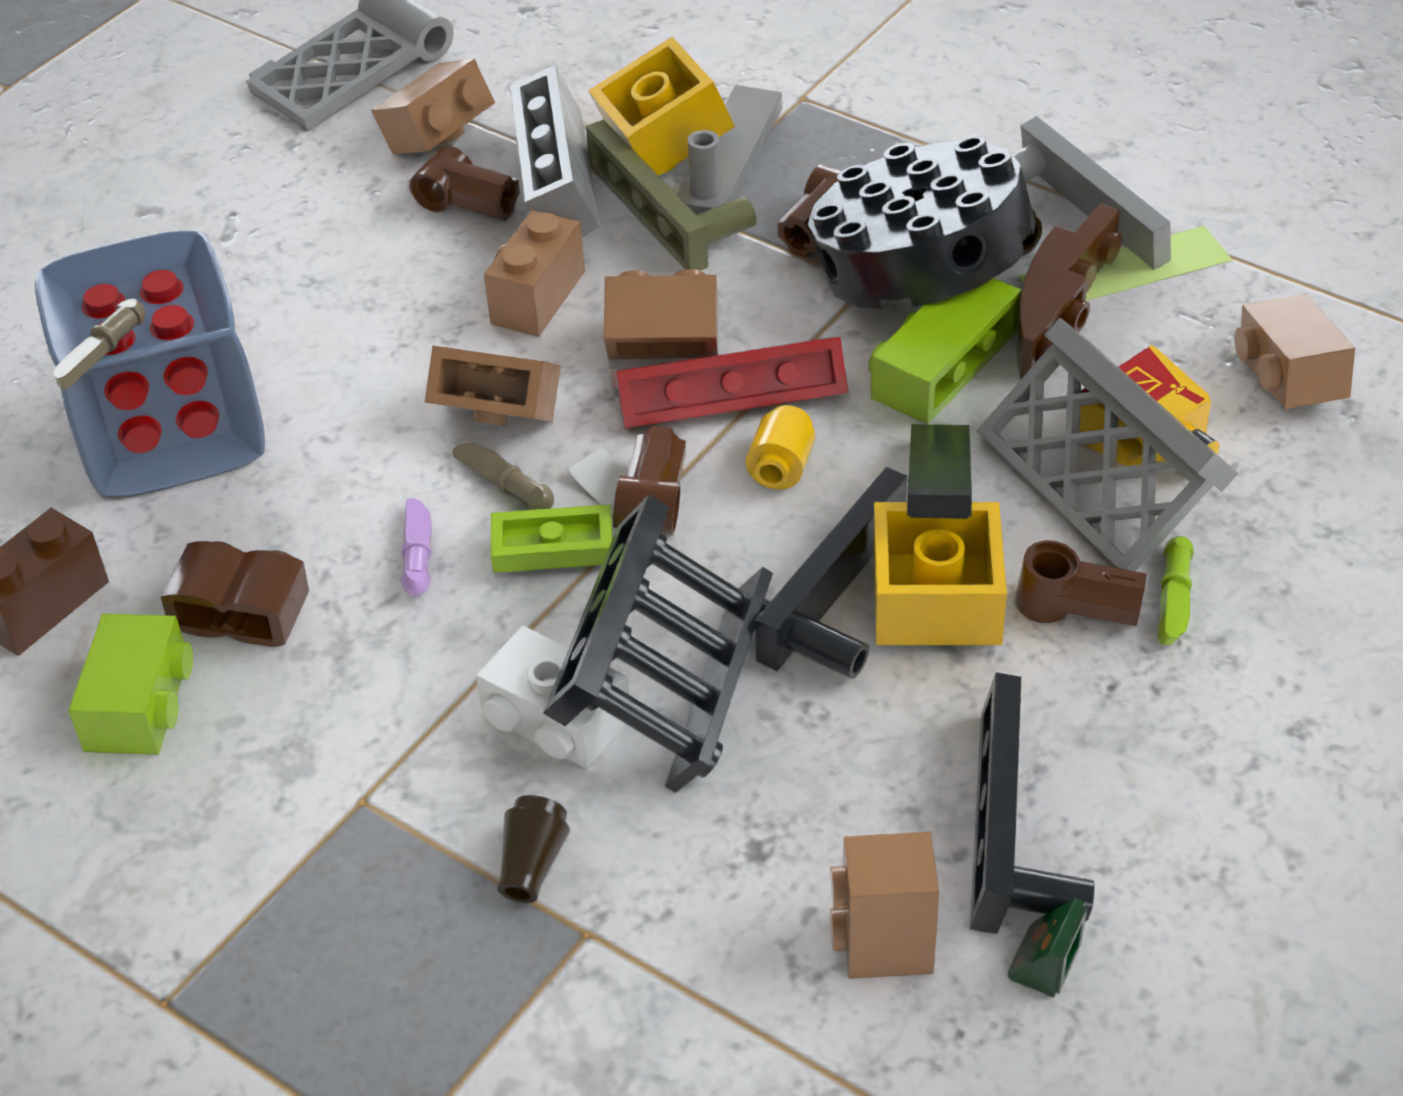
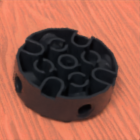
M979 135L969 136L959 141H945L915 147L912 143H900L888 148L884 152V158L866 165H854L845 168L837 175L838 181L814 204L808 222L825 280L834 296L859 308L882 309L887 300L909 297L912 307L938 303L976 289L1016 263L1024 253L1022 242L1028 235L1034 234L1035 219L1021 164L1008 149L986 143L985 138Z

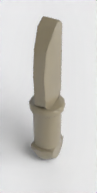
M136 299L125 300L117 305V310L101 325H95L90 330V336L56 366L53 376L58 387L62 390L71 387L106 353L116 349L118 341L136 325H141L146 312L143 304Z
M476 443L459 444L452 450L454 458L494 484H497L503 492H510L527 503L529 509H550L554 505V495L547 485H540L522 473L518 466L510 464L495 451Z

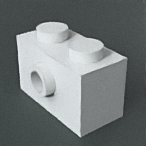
M522 625L476 675L483 717L500 731H512L538 744L545 753L553 758H565L588 769L626 724L599 707L594 711L585 708L567 726H563L543 714L569 648ZM609 667L607 674L613 677L612 685L629 694L628 676Z

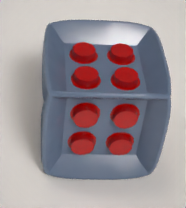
M181 230L142 236L74 253L55 260L37 271L35 276L37 307L47 348L55 367L73 349L90 336V330L95 325H101L117 310V305L128 299H136L143 304L146 311L143 323L136 325L118 341L116 349L106 353L71 387L64 390L61 389L64 408L81 461L92 486L100 496L125 497L171 488L234 470L264 454V425L252 374L242 344L235 332L232 303L218 258L211 242L203 232Z

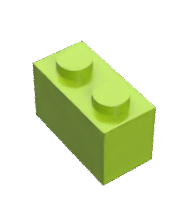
M101 614L68 710L83 752L159 755L166 730L173 729L177 722L179 709L177 694L181 681L189 679L193 667V649L190 642H184L176 616Z

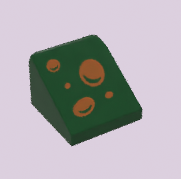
M1074 898L1038 918L1029 926L1008 970V978L1011 981L1052 997L1056 993H1060L1082 944L1087 912L1085 902Z

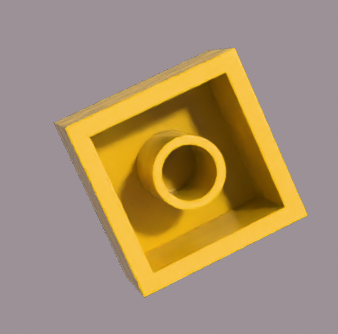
M670 37L588 90L606 123L658 176L671 171L678 163L688 158V137L693 132L709 130L715 132L720 137L735 127L714 81L673 37Z
M874 502L873 575L875 645H1002L1007 588L999 502H972L971 517H968V519L910 518V516H907V502Z

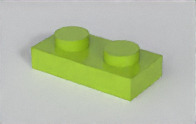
M611 504L491 513V562L493 573L602 565L613 540Z

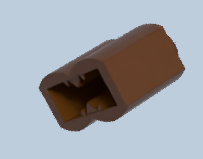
M196 541L186 545L160 598L165 615L176 616L181 632L201 637H221L227 635L248 644L276 647L286 644L309 593V586L304 562L286 552L279 550L243 552L222 541Z

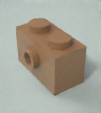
M475 58L438 63L374 107L371 112L392 154L426 152L438 144H446L459 138L465 133L463 126L495 104V101Z
M531 210L507 244L500 246L495 260L484 273L490 324L538 337L541 335L585 273L580 221Z
M688 269L666 276H651L644 271L638 270L625 271L618 276H605L604 342L608 360L690 359L718 355V289L716 275H706L701 271Z
M1307 294L1242 305L1241 327L1236 329L1234 336L1237 355L1241 361H1246L1258 376L1262 387L1268 389L1284 409L1350 398L1355 347Z
M433 345L424 403L474 410L472 421L500 426L507 425L508 415L553 422L561 366L538 360Z
M931 831L844 836L843 866L830 867L833 907L830 908L832 950L846 951L848 978L934 974L939 885Z

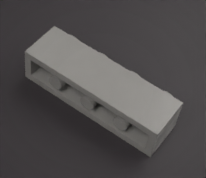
M554 65L510 85L524 199L530 211L551 213L556 216L580 221L581 234L584 237L590 231L599 228L600 223L582 114Z

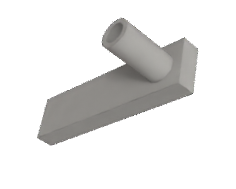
M735 85L725 103L735 127L720 137L715 132L709 130H699L689 135V172L677 196L696 215L738 198L782 110V92Z
M1038 116L1020 125L1022 149L1012 155L1021 164L1025 182L1038 175L1088 217L1100 203L1120 210L1117 233L1122 235V245L1129 248L1154 270L1171 261V229L1168 219Z

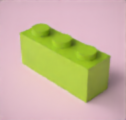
M993 278L976 289L938 303L923 305L917 312H911L904 320L902 327L886 342L879 343L870 356L868 370L871 373V399L920 422L929 424L1018 332L1021 289Z

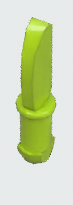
M1184 536L1171 538L1164 548L1163 556L1166 557L1165 573L1161 579L1162 590L1157 637L1162 645H1171L1187 631L1189 623L1190 589L1192 588V581L1189 577L1190 561L1193 558L1194 549L1190 540Z

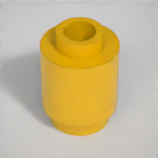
M783 405L776 407L761 419L745 460L747 471L756 482L767 488L782 490L791 488L800 481L815 442V431L809 415L798 407Z

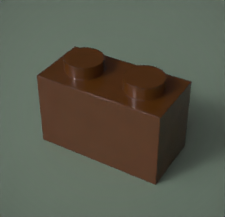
M52 507L0 546V645L17 656L21 655L109 582L93 532Z

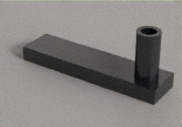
M885 467L755 619L757 662L778 671L791 654L796 652L850 679L858 676L868 658L869 645L819 621L873 557L874 502H906L907 475Z
M995 672L981 712L970 929L998 934L1008 908L1047 914L1074 898L1085 902V907L1087 908L1085 921L1087 922L1094 901L1095 885L1092 879L1015 866L1022 677Z

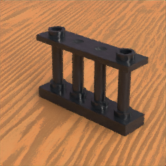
M649 494L617 527L543 714L561 725L567 726L585 708L594 711L599 707L676 754L665 784L666 788L676 793L697 775L701 778L706 777L713 770L722 754L723 744L718 741L755 630V619L770 603L765 596L773 573L762 567L741 587L737 588L666 543L667 536L661 532L670 507ZM652 564L725 609L719 630L716 631L649 589L650 581L644 578L646 569ZM636 610L707 654L709 659L702 679L631 636L632 628L626 625L629 614ZM618 658L692 703L693 705L685 728L612 685L613 677L607 674L610 663Z

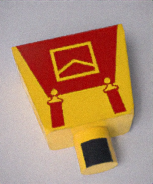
M1150 345L1118 366L1210 449L1218 454L1219 442L1206 434L1211 407L1208 393L1158 348ZM1084 388L1083 390H1081V393L1090 391ZM1103 403L1080 406L1079 433L1104 429L1105 405ZM1118 418V427L1127 426ZM1137 437L1118 440L1117 462L1124 466L1141 465L1143 459V439ZM1104 442L1085 445L1103 454ZM1156 453V462L1166 461Z

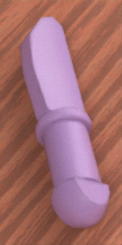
M414 498L406 500L405 537L401 550L402 557L404 558V573L401 575V583L409 595L416 597L422 595L430 585L431 577L428 573V560L432 554L430 547L432 523L429 510L420 500Z

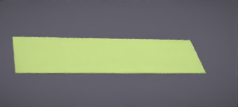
M1205 226L1171 234V261L1155 270L1129 248L1123 247L1120 248L1112 264H1104L1098 271L1091 288L1086 293L1085 301L1233 260ZM1026 274L1018 276L1023 284Z

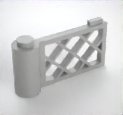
M360 0L357 10L276 62L270 60L249 73L250 78L246 82L252 94L308 131L418 57L426 62L440 59L447 53L452 44L454 36L453 26L449 20L416 0ZM358 29L366 33V38L343 40ZM394 51L388 57L372 58L373 52ZM363 53L362 59L339 61L340 55ZM330 56L329 62L307 63L315 57ZM359 74V76L349 82H336L337 76ZM326 77L324 84L302 85L303 79ZM281 80H293L292 86L270 87ZM322 99L307 110L298 106L299 100Z

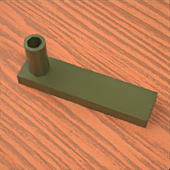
M604 119L586 126L590 169L685 270L701 271L708 268V244L756 225L754 207L746 197L738 198L696 215Z

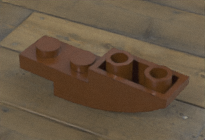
M1100 203L1075 232L1055 225L1041 243L1024 279L1020 300L1017 363L1020 379L1025 376L1053 344L1044 335L1059 318L1077 332H1080L1085 326L1090 313V303L1085 301L1086 293L1091 288L1098 271L1104 264H1112L1121 248L1122 235L1117 233L1120 210Z

